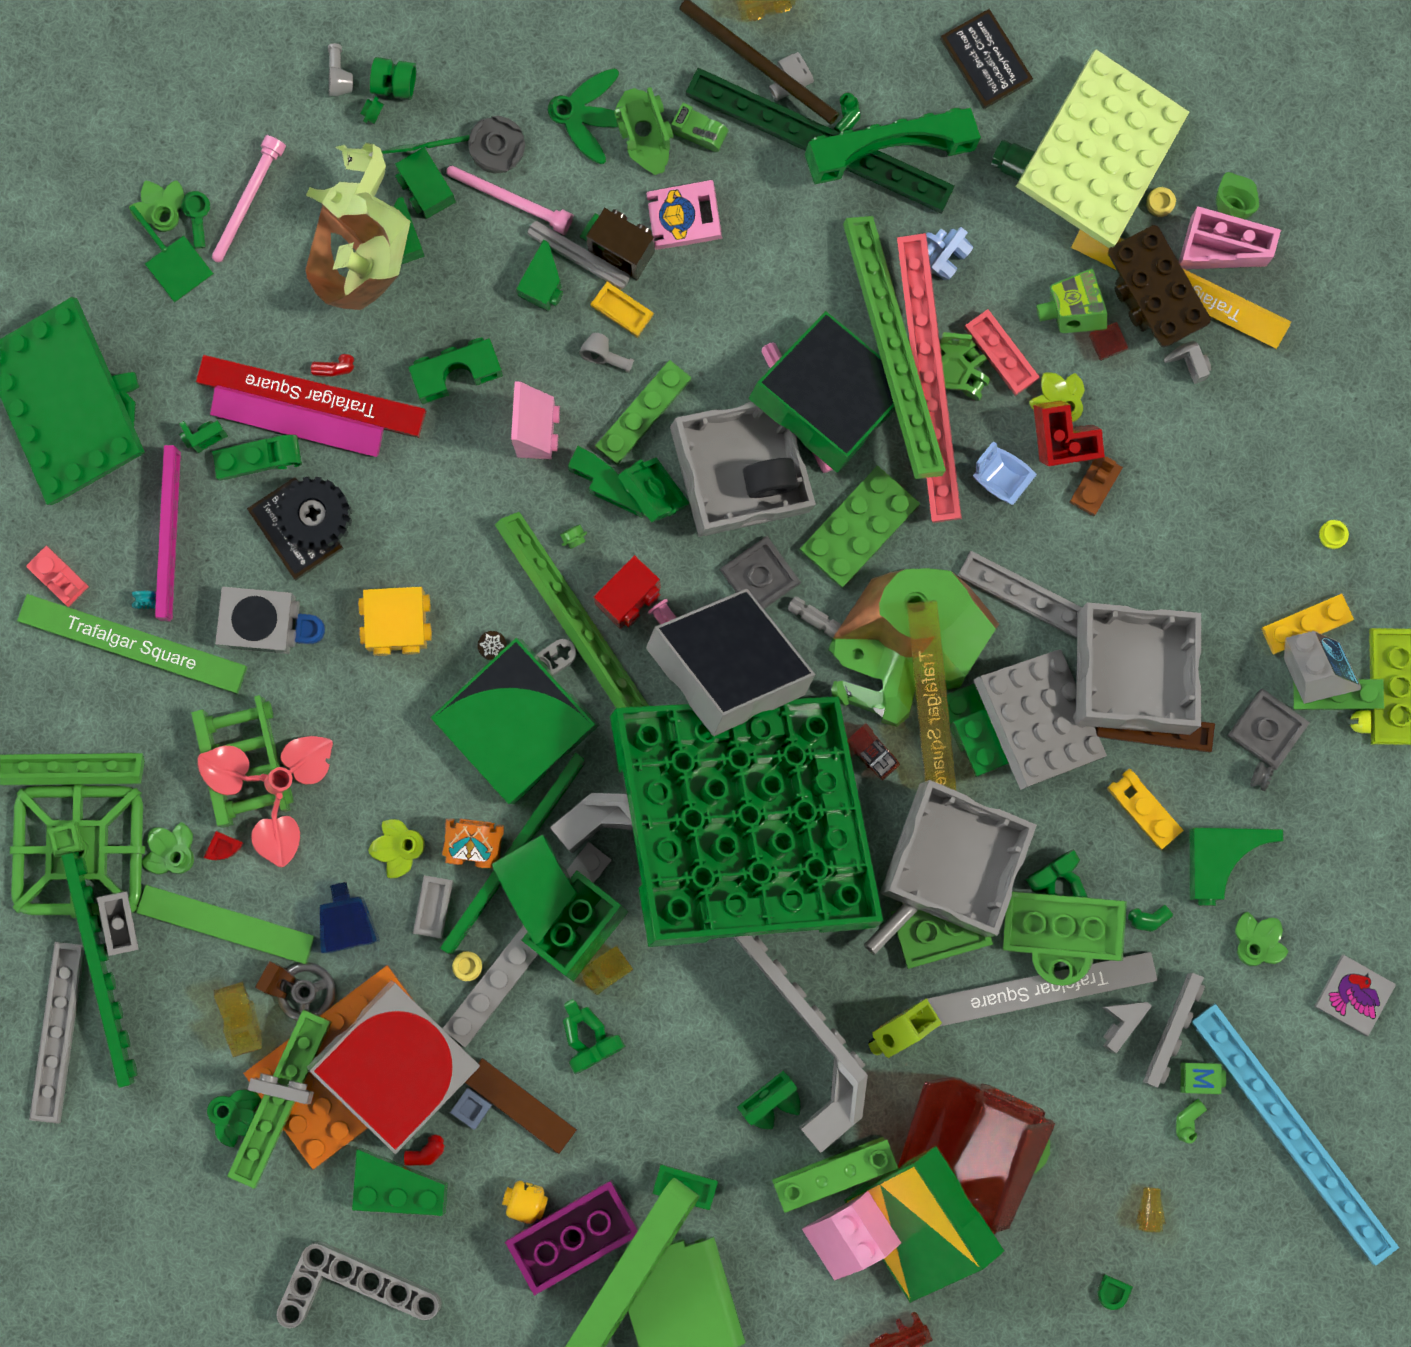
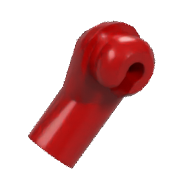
M341 354L338 358L339 363L314 361L311 365V373L313 376L325 377L349 374L355 367L353 365L354 357L349 354Z

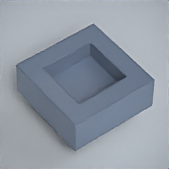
M467 1088L450 1113L475 1130L492 1104L470 1088Z

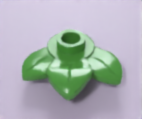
M177 180L171 182L165 190L153 182L144 181L141 190L142 202L130 205L129 209L131 206H135L147 223L152 224L155 229L162 232L171 231L179 222L178 211L184 198L183 188ZM130 210V212H131L132 216L134 217V219L139 222V220L136 218V216H135V215L133 214V212ZM163 214L170 215L167 222L160 221V217Z
M180 822L172 832L161 827L152 828L148 834V845L152 852L142 859L143 866L150 872L158 875L168 871L182 874L190 870L194 863V856L190 849L193 834L189 827ZM180 854V861L175 863V857Z
M1245 912L1239 918L1235 933L1240 941L1237 953L1241 962L1248 966H1258L1263 962L1277 964L1288 954L1287 948L1278 943L1283 932L1279 919L1268 918L1258 923L1249 912ZM1250 946L1256 948L1257 955H1253L1250 952Z

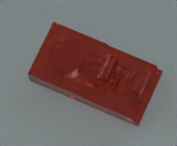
M913 1312L911 1315L914 1323L911 1327L904 1326L899 1318L896 1320L898 1333L882 1334L874 1342L870 1343L869 1346L921 1347L933 1340L927 1325L923 1326L918 1314Z

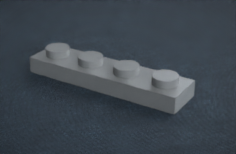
M1195 973L1187 974L1143 1083L1158 1088L1160 1083L1164 1084L1171 1069L1167 1067L1171 1055L1175 1057L1182 1044V1040L1179 1039L1183 1028L1187 1029L1193 1018V1013L1190 1012L1194 1001L1198 1002L1204 992L1205 986L1202 985L1204 977Z

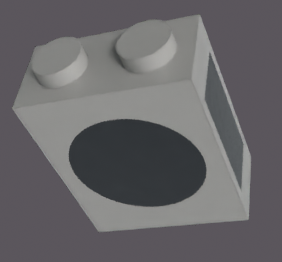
M222 587L215 644L220 648L290 654V647H295L296 630H292L293 618L298 619L300 602L295 601L296 597L289 592Z

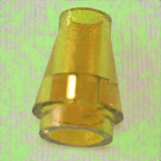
M1143 1188V1195L1136 1223L1139 1224V1231L1163 1232V1225H1166L1161 1199V1189Z

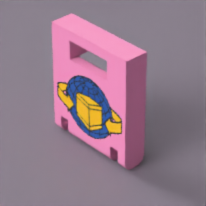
M713 180L646 193L648 201L658 199V201L648 203L652 236H654V239L664 237L663 240L654 242L655 250L723 239ZM699 200L700 202L710 200L713 222L702 224Z

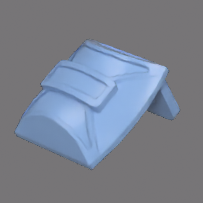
M993 441L977 461L976 472L973 477L991 494L1014 505L1037 474L1022 460L998 448L997 444Z

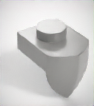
M1195 341L1182 344L1164 359V362L1167 363L1184 358L1194 384L1205 381L1210 375L1211 364L1206 354H1202L1200 346Z

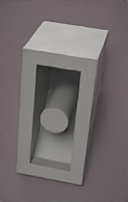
M127 891L97 897L108 956L139 950Z

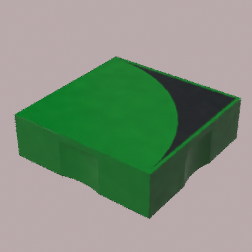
M515 638L430 717L509 805L519 801L545 777L555 762L572 752L600 726L582 704L555 680L550 669L530 647L519 638Z

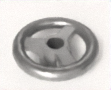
M308 962L306 964H296L288 969L293 975L304 971L313 972L319 975L322 980L316 983L308 980L298 981L296 979L294 983L283 980L280 984L281 990L286 992V986L289 985L292 988L291 994L293 999L300 1003L298 1012L289 1005L286 998L277 997L278 1003L286 1015L298 1021L302 1010L309 1011L310 1002L316 997V992L327 988V995L323 1005L311 1013L320 1016L332 1007L336 988L332 976L326 969L320 965ZM305 986L310 989V995L306 998L301 995V989Z

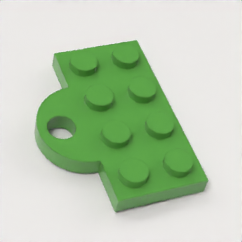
M1012 891V896L1005 913L1003 950L1032 953L1036 971L1044 980L1051 984L1059 986L1074 984L1087 975L1092 966L1093 959L1123 961L1127 901ZM1058 962H1064L1069 967L1070 972L1065 979L1058 978L1054 973V967Z

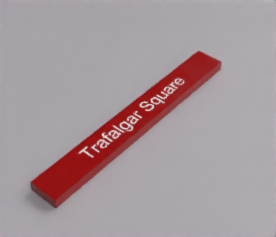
M207 355L202 357L196 383L212 388L219 385L384 427V430L417 438L420 437L426 414L425 408Z

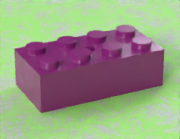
M611 1179L508 1238L505 1244L535 1296L632 1240L639 1227ZM571 1230L579 1232L580 1238L577 1241L569 1239L568 1233Z

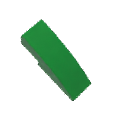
M577 446L568 464L569 472L592 482L589 487L590 494L642 518L644 514L640 506L624 488V484L618 477L619 474L599 457Z

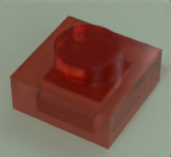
M1117 322L1108 325L1107 329L1095 330L1089 334L1100 361L1128 349Z

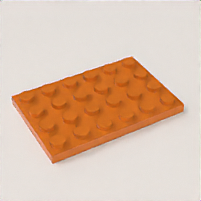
M388 965L320 1015V1017L331 1021V1025L316 1057L336 1036L346 1031L356 1021L361 1011L391 980L412 999ZM289 1039L243 1073L249 1082L251 1078H260L261 1073L273 1076ZM309 1071L304 1083L307 1084L306 1090L314 1092L311 1104L295 1102L283 1129L314 1170L366 1131L368 1127ZM258 1093V1095L262 1099L264 1094Z

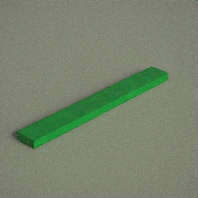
M577 753L574 754L504 856L533 840L585 765L583 757ZM495 871L489 876L441 945L440 949L447 954L455 952L501 886Z

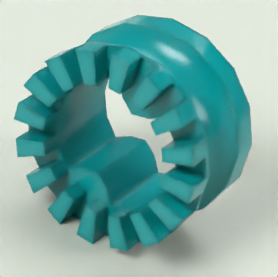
M155 591L132 592V597L135 598L132 608L141 609L142 606L143 609H145V606H147V609L156 608Z

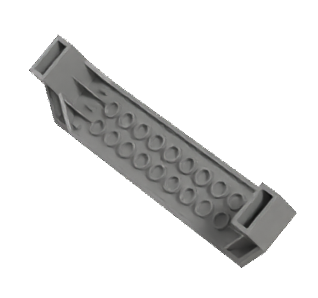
M591 793L550 828L571 853L575 852L603 827L633 830L627 794ZM752 936L734 937L834 1057L831 1100L799 1126L821 1153L863 1116L868 1076L862 1069L865 1064L855 1052L851 1051L849 1053L845 1049L843 1044L846 1041L835 1028L830 1030L823 1021L826 1020V1017L817 1006L813 1005L810 1007L804 1000L807 995L796 982L791 984L784 976L788 972L777 959L772 961L765 953L768 948L758 936L754 939Z

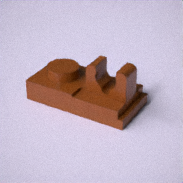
M1107 456L1094 459L1069 503L1095 516L1123 467Z

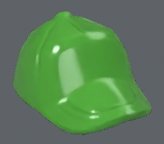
M1226 172L1220 182L1215 198L1217 210L1219 213L1246 220L1259 208L1256 184L1249 178Z

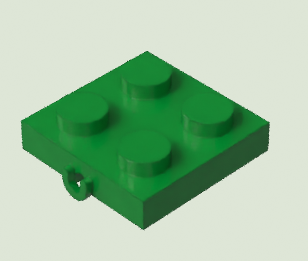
M657 457L645 462L640 459L632 467L623 470L618 475L626 491L632 495L640 506L642 513L648 517L651 523L664 517L675 515L689 504V501Z

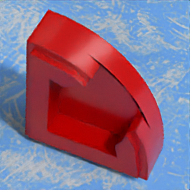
M216 831L204 858L215 861L228 859L234 853L236 854L244 843Z

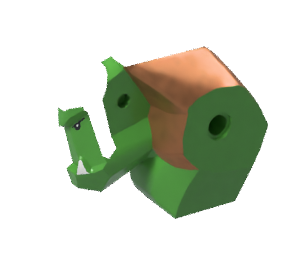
M930 568L904 569L873 578L836 632L828 651L832 652L842 666L873 678L882 679L883 689L877 692L845 681H834L831 689L832 697H839L840 704L843 706L851 704L881 716V723L897 727L909 718L917 681L922 682L925 678H935V680H927V682L923 681V683H929L928 686H930L934 682L936 684L935 689L940 690L960 688L966 675L999 623L974 591L952 571ZM919 651L921 655L932 654V656H923L920 661ZM933 661V663H928L925 665L926 667H924V662ZM933 667L934 675L926 676L924 670L927 668L926 674H928L929 668Z

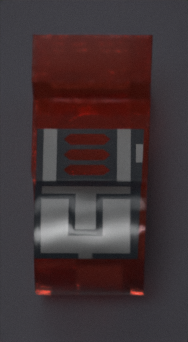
M865 723L847 739L848 746L867 768H870L883 781L900 764L873 733L874 731L869 725Z

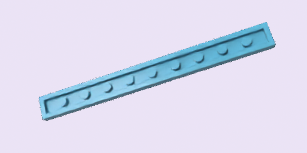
M1212 1004L1192 1019L1191 1024L1370 1262L1376 1266L1399 1248L1218 1006Z

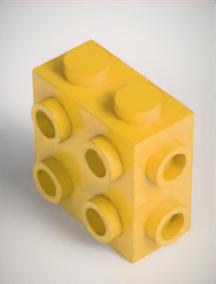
M422 587L363 590V598H359L358 602L359 614L364 615V627H360V643L365 644V648L369 652L373 651L374 656L391 655V650H402V654H419L420 649H427V641L432 640L431 623H426V612H430L431 604L430 595H425Z

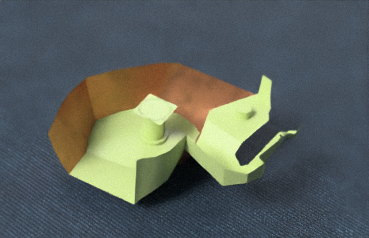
M365 143L362 149L347 148L345 145L335 147L342 151L346 169L365 172L360 183L339 182L334 187L325 190L309 187L306 196L322 203L306 266L307 279L317 296L326 304L342 309L362 310L381 296L398 277L410 226V220L399 210L374 197L385 175L386 165L381 149L370 143ZM331 233L341 235L349 243L339 246L335 262L331 251ZM346 267L349 269L346 278L339 274L338 268Z

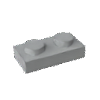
M263 1073L260 1074V1078L250 1079L249 1091L303 1104H311L314 1092L306 1090L307 1084L290 1080L289 1085L277 1083L278 1077Z

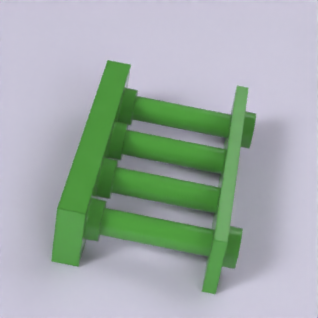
M254 696L255 708L215 718L213 715L208 716V712L203 709L191 712L200 753L220 747V744H215L213 733L217 732V729L259 719L263 732L262 736L223 746H234L243 752L266 747L270 764L250 768L245 774L246 776L268 775L273 769L280 767L269 720L274 718L273 709L270 701L265 702L262 696ZM208 786L217 826L221 828L233 826L232 818H235L236 814L274 805L276 798L274 794L270 793L233 803L232 800L228 801L227 795L219 794ZM289 787L282 793L283 797L280 801V809L284 812L291 811L289 804L294 803L293 794Z
M881 1136L774 1178L772 1181L784 1213L896 1170L898 1166L888 1140H884V1137Z

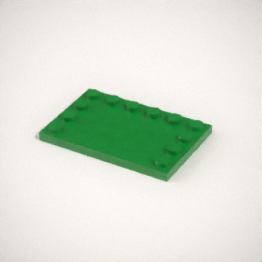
M68 298L0 339V398L47 505H54L145 453L77 298Z

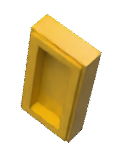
M608 281L591 303V307L637 338L654 315L648 308Z

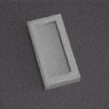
M424 875L413 934L443 939L453 880Z

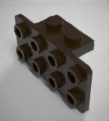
M1152 225L1109 248L1108 256L1119 273L1114 288L1118 299L1121 302L1125 301L1130 310L1128 312L1129 318L1133 325L1139 326L1142 332L1150 328L1161 347H1168L1210 324L1211 318L1158 226Z

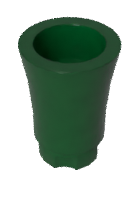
M1002 140L995 151L991 166L1001 169L1000 172L1019 181L1036 151Z

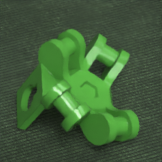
M944 332L940 339L946 389L961 390L966 396L980 401L982 397L981 391L984 386H988L990 379L976 369L987 360V357L984 354L980 355L975 350L976 345L972 341V335ZM965 356L971 361V363H969L965 359ZM969 376L974 380L971 386L966 384Z

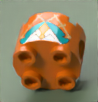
M446 819L445 842L442 855L446 856L445 863L463 865V862L467 860L475 861L476 867L492 868V863L501 859L500 845L504 835V825L499 824L494 829L495 823L460 819L459 823L455 822L454 824L455 819Z

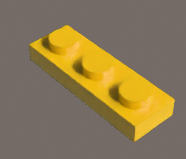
M1340 594L1264 626L1261 630L1274 655L1285 650V639L1287 637L1311 631L1323 634L1353 621L1354 618L1343 594Z

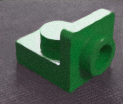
M218 420L202 424L194 434L185 421L179 423L183 430L179 434L188 449L193 447L197 453L228 437Z

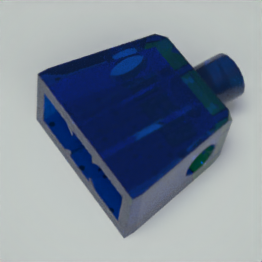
M347 882L330 885L333 902L320 905L321 953L328 954L380 942L364 897L350 898Z

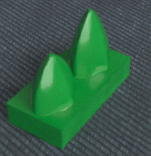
M783 1070L737 1106V1108L751 1126L754 1125L761 1129L771 1130L775 1122L773 1108L776 1106L786 1113L800 1115L801 1106L797 1092L798 1088Z

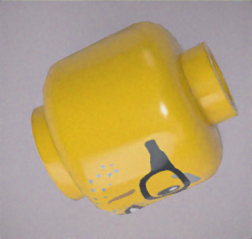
M519 1180L514 1184L513 1189L506 1188L502 1205L507 1206L506 1215L509 1218L533 1224L536 1219H542L548 1197L544 1196V1189L542 1187Z

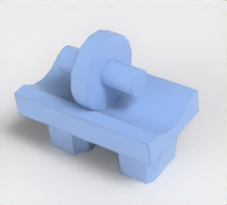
M962 227L958 230L951 229L948 234L942 229L936 235L929 232L926 233L929 256H931V274H935L943 280H949L957 271V267L948 260L951 254L954 253L961 260L965 259L972 251L973 246L965 238L968 232Z

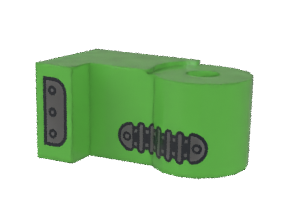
M684 102L671 124L673 134L714 152L719 151L729 132L726 126L693 110L692 106Z

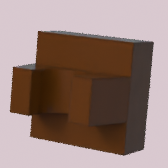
M269 961L255 988L264 993L285 999L287 993L281 990L280 984L283 980L294 983L296 977L287 968Z

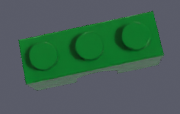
M484 338L473 339L468 342L466 347L445 349L440 353V356L431 359L430 357L419 358L413 362L414 365L408 367L422 405L449 396L446 378L455 369L469 371L474 378L476 386L503 377L490 338L486 340Z

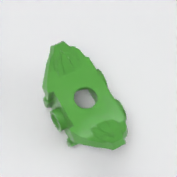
M651 87L647 88V93L633 88L624 92L614 111L622 139L627 138L628 140L626 144L629 156L653 175H657L665 171V166L669 160L670 138H673L672 129L669 121L663 122L661 112H664V107L660 96H654ZM638 123H649L652 127L651 133L645 137L639 136L635 131Z

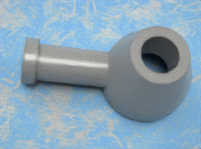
M336 43L329 44V96H340L350 93L353 88V74L341 69L342 46Z
M592 333L583 343L579 352L580 356L587 361L597 364L608 363L624 369L628 373L634 362V359H627L609 352V339L600 333ZM591 352H594L600 356L597 359H593L591 356Z

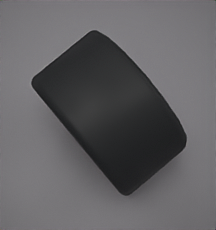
M791 458L760 461L743 469L747 495L750 498L780 495L798 487L794 461Z

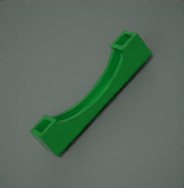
M952 108L942 114L934 115L933 113H927L918 119H899L889 125L881 126L880 124H874L865 130L855 132L853 130H846L839 135L831 137L825 135L817 136L809 141L805 157L814 185L842 179L847 166L857 159L880 149L903 145H919L946 151L948 156L975 151L981 136L971 108Z

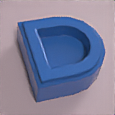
M298 614L295 625V642L298 644H316L325 634V625L322 620L314 615Z

